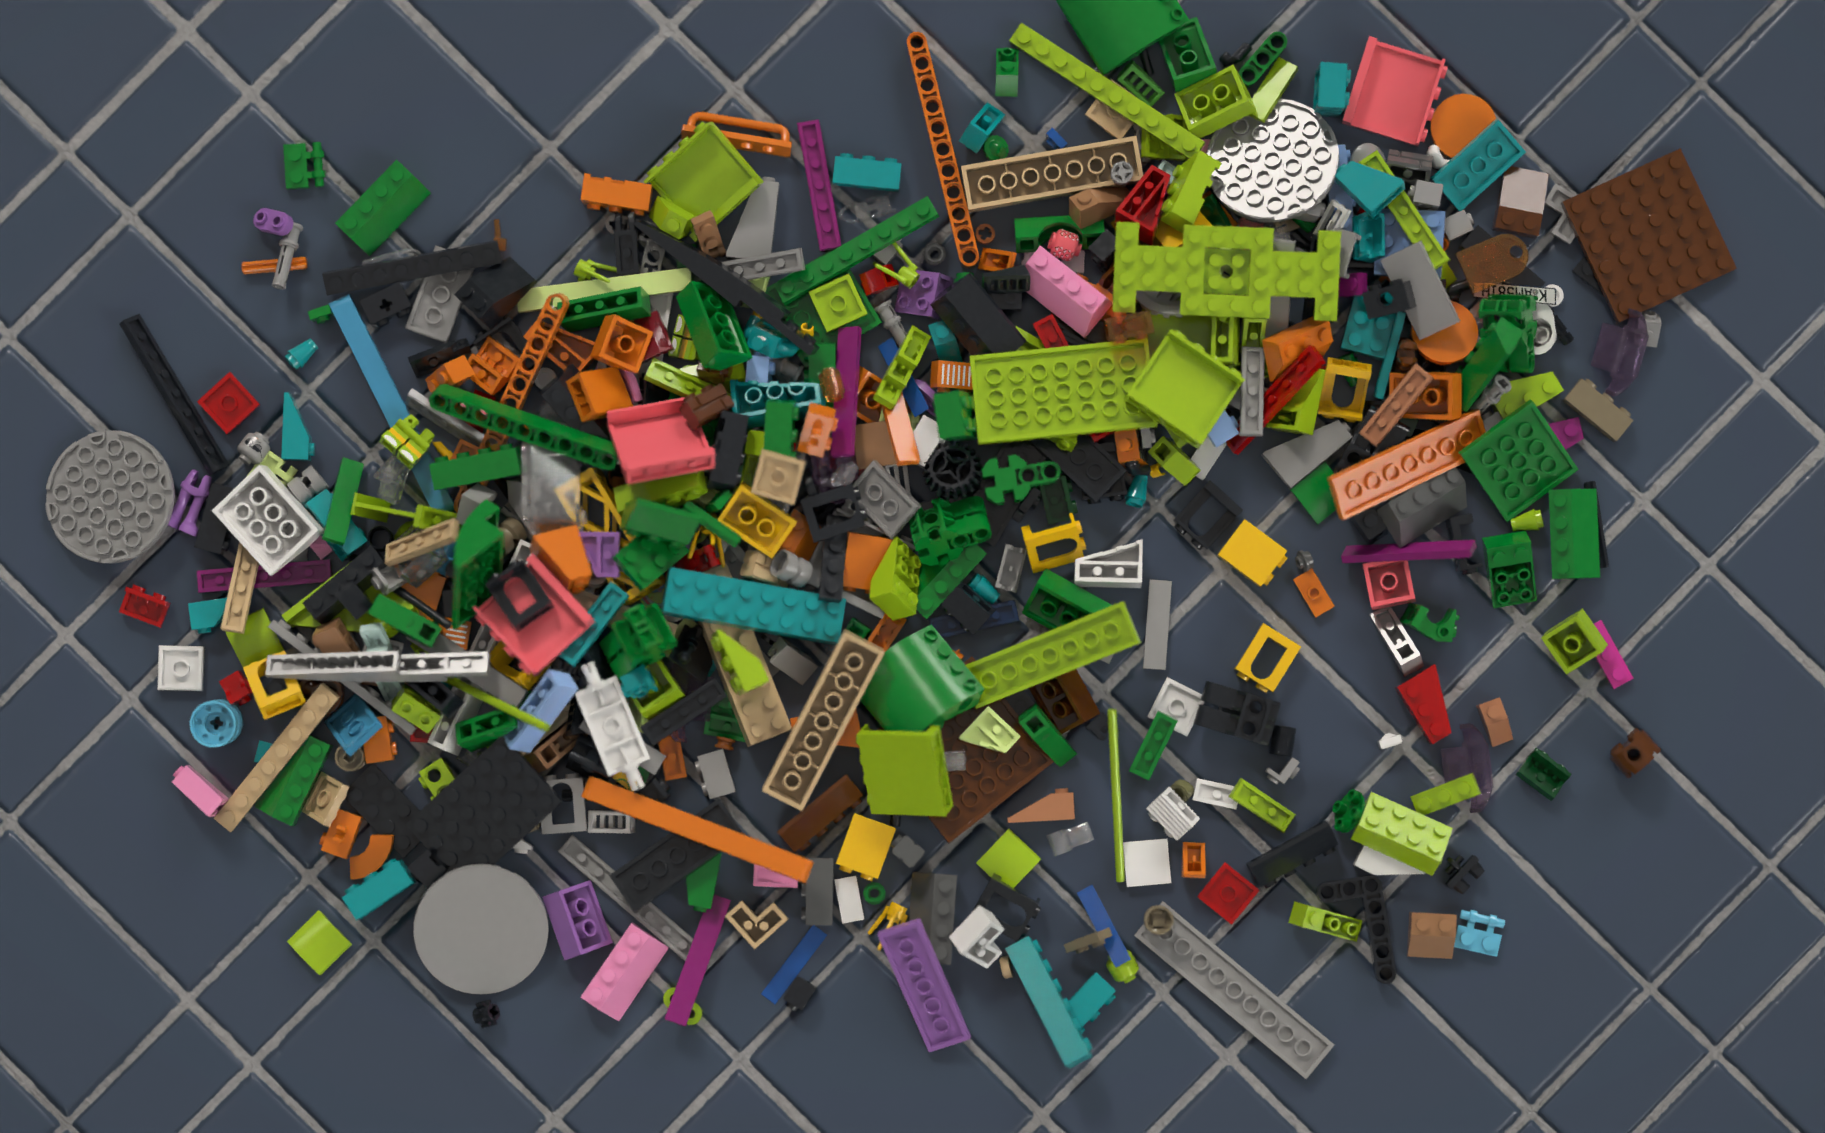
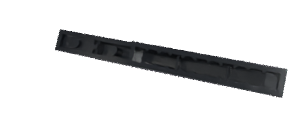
M635 221L634 225L733 306L739 307L745 303L806 354L815 355L820 347L815 344L817 342L815 338L807 333L804 335L798 330L800 327L795 322L786 320L791 312L753 283L691 244L671 236L646 221Z

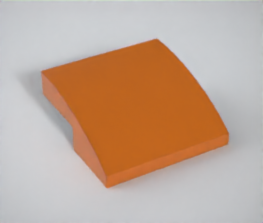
M488 336L478 353H472L468 359L475 373L470 379L494 396L510 380L520 358L497 340Z

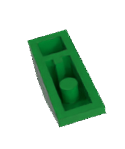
M498 709L456 723L457 744L470 752L490 746L499 737L505 736L518 727L517 718Z

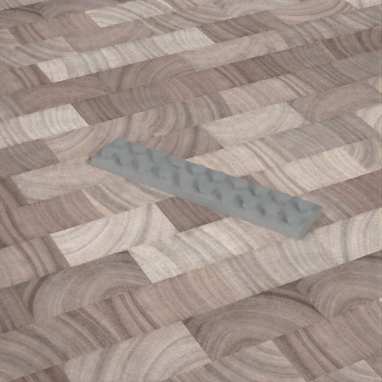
M1162 901L1159 905L1168 908L1173 914L1174 922L1170 931L1161 935L1153 934L1143 924L1134 936L1307 1079L1333 1048L1334 1044Z

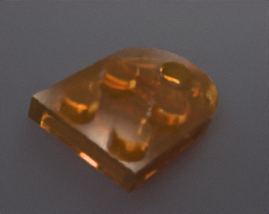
M1500 234L1457 252L1456 257L1472 294H1476L1519 275L1527 265L1528 250L1524 242L1517 236ZM1518 246L1522 250L1520 258H1513L1510 255L1511 247Z

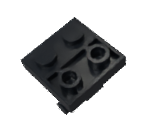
M580 734L573 750H571L568 756L569 760L566 768L586 778L592 776L609 782L611 776H608L594 741Z

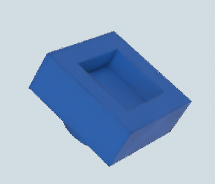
M1053 127L1046 133V143L1053 150L1067 147L1068 143Z

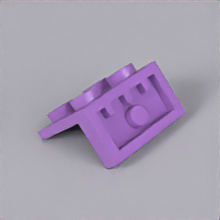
M917 270L916 272L920 274V277L911 289L900 282L895 312L926 316L942 321L930 304L940 292L952 285V277L941 273Z

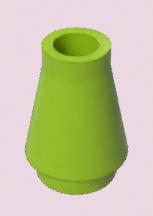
M1532 509L1510 520L1513 532L1539 530V528L1544 527L1541 510Z

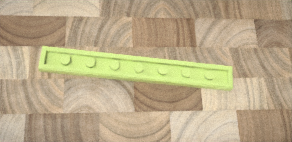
M688 268L611 277L608 278L610 279L609 283L596 279L534 287L517 303L518 312L542 310L546 299L556 293L565 294L569 300L639 286L649 296L681 292L690 281H693L692 271ZM558 297L553 300L554 308H557L558 302H562Z

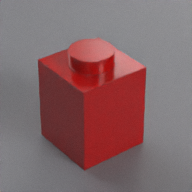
M892 264L882 265L894 272ZM878 268L859 275L866 296L881 293L899 285L897 279Z

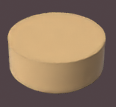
M1009 955L1000 957L1003 977L1005 979L1014 977Z

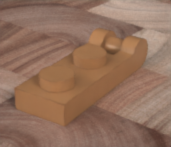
M711 210L690 219L700 250L713 258L725 256L726 250Z

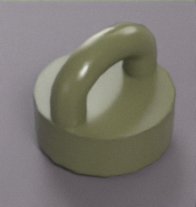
M1179 779L1170 786L1181 797V800H1184V803L1194 794L1193 786L1185 780Z

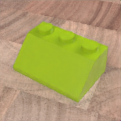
M1234 64L1174 94L1188 130L1200 139L1256 111L1251 96Z

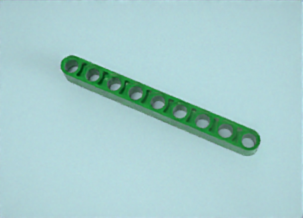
M440 384L429 397V405L438 412L587 464L610 470L619 461L611 441L447 384Z

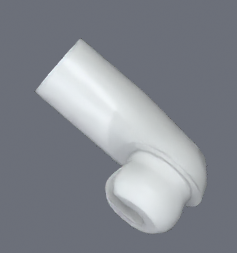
M1437 145L1429 146L1427 155L1433 156L1432 167L1441 169L1450 160L1442 157Z

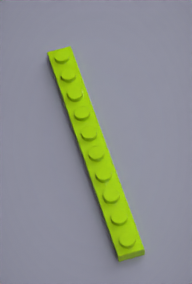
M1023 23L1019 25L1010 38L1009 42L1186 158L1192 157L1205 145L1203 140Z

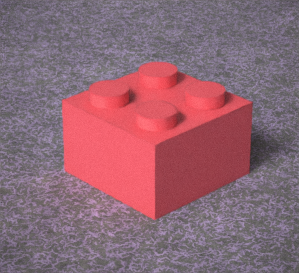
M1408 560L1363 563L1372 610L1416 602Z

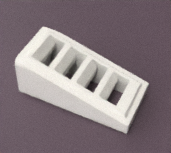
M588 810V833H635L636 818L615 810ZM596 815H600V828H596ZM606 815H609V828H606ZM615 815H618V828H615ZM624 816H626V828H624Z

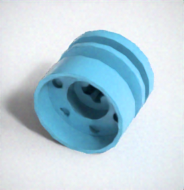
M225 699L211 700L199 705L193 711L190 719V731L194 739L207 747H220L235 741L243 728V715L236 705H231ZM220 717V721L223 722V725L219 726L218 728V724H215V720L219 719Z

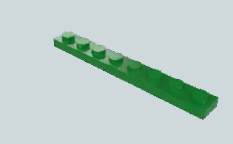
M926 196L805 266V270L797 271L774 284V287L786 306L940 216L929 197Z

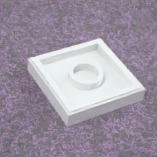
M159 645L158 690L203 691L204 646Z
M1167 677L1147 717L1153 720L1159 710L1178 719L1174 731L1187 737L1193 726L1199 704H1204V701L1200 700L1202 694Z
M1167 839L1123 842L1127 887L1171 883Z

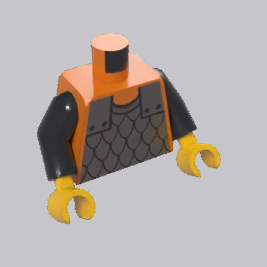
M1141 429L1114 431L1118 461L1127 469L1129 474L1150 475L1153 478L1165 475V473L1160 472L1159 467L1162 466L1159 463L1151 466L1148 465L1146 448L1142 446Z

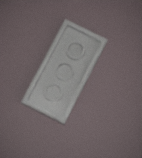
M1422 241L1380 260L1390 281L1402 278L1403 282H1411L1417 307L1405 310L1419 340L1460 321Z
M435 245L433 252L446 249ZM475 268L424 277L405 329L443 343L448 342L462 302L454 294L473 276Z

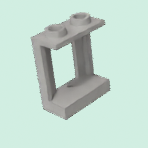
M579 773L565 774L566 779H557L556 775L543 776L544 780L551 787L557 783H566L571 787L575 823L553 824L551 812L541 821L542 834L588 831L585 799L581 797L584 790V777L579 778Z

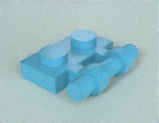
M1461 910L1460 919L1467 920L1466 927L1457 925L1454 947L1497 957L1502 935L1493 932L1495 927L1504 928L1505 920L1499 919L1496 915L1492 914L1490 916L1478 914L1475 910H1470V912ZM1475 922L1486 924V931L1474 929Z

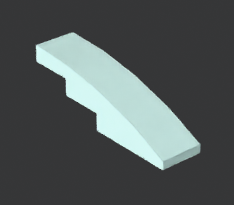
M382 622L360 626L359 633L367 647L366 652L394 651ZM376 682L385 701L389 700L390 702H392L405 684L404 682Z

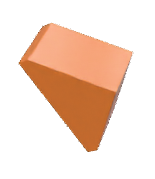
M983 247L977 269L992 272L1014 267L1017 253Z
M1183 842L1181 877H1206L1205 843Z

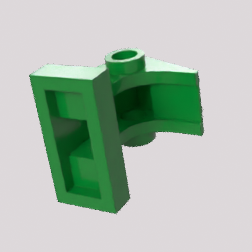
M1414 603L1408 604L1399 620L1403 625L1412 628L1430 640L1452 642L1457 632L1455 620H1459V615H1456V609L1448 608L1444 617L1439 622L1432 623L1427 617L1429 609Z

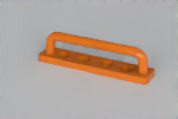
M696 112L689 117L687 125H682V140L687 136L691 138L695 134L693 130L697 127V121H713V123L779 133L781 140L720 130L736 149L783 157L791 156L792 142H790V133L786 127L780 124L707 112Z

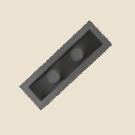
M807 857L806 859L813 861L814 864L806 884H802V898H806V907H801V920H806L805 925H833L834 858Z

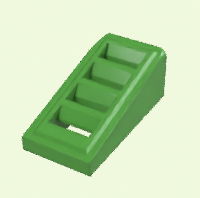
M1133 60L1117 75V80L1151 107L1165 93ZM1133 70L1135 73L1128 80L1126 77ZM1140 77L1141 80L1134 86V81ZM1147 83L1148 86L1141 93L1139 91L1140 88ZM1154 89L1155 92L1147 99L1145 96Z

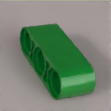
M1282 32L1270 34L1239 71L1241 78L1242 73L1246 71L1251 72L1254 76V80L1246 82L1242 78L1246 88L1255 85L1284 51L1287 45V37ZM1279 38L1282 41V47L1274 48L1271 45V40ZM1258 55H1265L1268 58V63L1260 65L1256 57Z

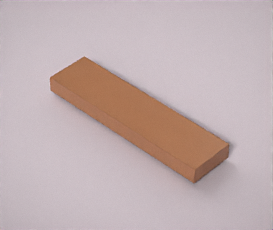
M1415 364L1359 434L1375 447H1378L1434 377L1418 364Z

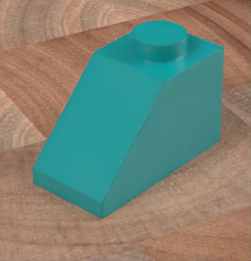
M987 102L969 123L959 141L968 149L978 153L984 146L985 141L1002 121L1005 114Z
M942 320L928 325L938 359L942 361L963 362L956 337Z
M227 598L188 603L191 630H198V634L210 633L211 628L218 627L223 620Z

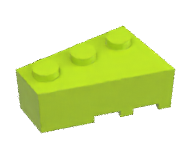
M1199 150L1182 165H1177L1172 173L1173 181L1167 189V200L1161 208L1163 212L1160 220L1183 233V225H1193L1205 201L1202 198L1206 186L1210 188L1213 183L1210 177L1216 169L1220 168L1222 163Z
M1553 372L1509 381L1511 383V390L1508 393H1504L1497 404H1491V407L1495 413L1498 411L1502 419H1504L1531 399L1536 407L1563 392L1564 389Z

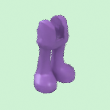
M192 469L186 479L181 482L180 486L182 488L173 508L168 526L197 537L199 529L196 523L201 507L209 496L212 477L205 475L199 488H196L194 485L199 472ZM192 495L194 496L193 502L185 520L181 523L183 513Z

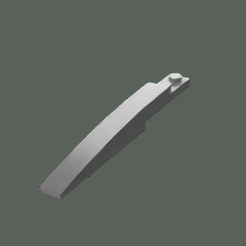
M397 650L267 655L265 676L271 678L352 682L447 681V677L489 676L490 654L488 651L400 654Z

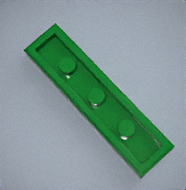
M345 457L341 459L322 540L341 546L345 544L352 516L350 513L353 499L358 491L364 463Z

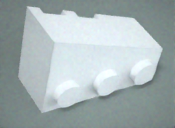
M1143 539L1108 551H1101L1075 559L1074 584L1079 587L1141 588Z

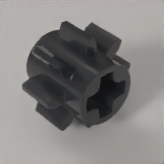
M490 999L476 1003L477 1008L472 1012L475 1023L481 1024L482 1028L497 1025L496 1020L500 1017L499 1007L496 1004H491Z

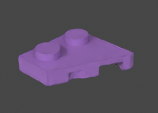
M579 532L587 559L592 565L595 576L620 577V567L612 559L620 551V532Z

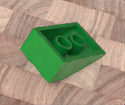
M1197 17L1189 19L1178 31L1158 41L1175 93L1217 73L1214 60Z

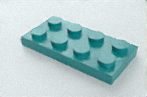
M1495 119L1430 179L1434 183L1443 184L1442 193L1460 212L1523 156L1526 151L1498 119Z

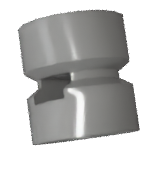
M312 465L301 472L302 477H295L287 484L288 488L303 506L314 498L315 494H319L329 488L325 480Z
M785 549L777 552L770 565V572L773 576L797 588L803 587L809 581L813 571L811 562L801 557L798 558L797 555Z

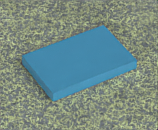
M356 693L324 722L349 756L354 754L383 727L365 700Z

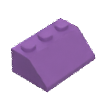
M591 880L542 897L564 960L613 943Z

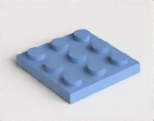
M1383 209L1379 212L1385 214V257L1412 245L1390 209ZM1417 210L1443 248L1446 212ZM1385 257L1375 261L1374 276H1388L1380 261ZM1442 266L1436 270L1440 279L1442 277Z

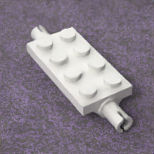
M594 661L587 663L588 666L586 664L581 666L588 682L587 688L574 694L607 775L611 776L622 771V773L626 774L631 790L635 791L638 787L642 788L645 786L637 767H639L638 764L650 759L617 677L613 676L606 680H601Z

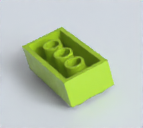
M1371 792L1365 801L1362 817L1354 828L1351 840L1433 876L1442 861L1453 828Z

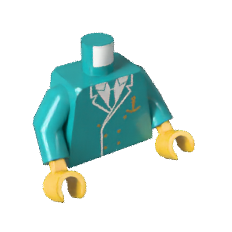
M753 311V315L750 316L743 330L744 336L748 340L747 345L749 348L770 358L791 357L800 349L771 324L763 320L760 321L762 317ZM803 323L801 325V332L804 335L807 333L814 337V326L811 329H807V323Z

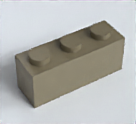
M1581 378L1562 401L1613 443L1616 442L1634 421L1630 418L1631 413L1623 407H1616L1613 404L1614 400L1606 393H1599L1596 390L1597 386L1587 378L1586 380Z

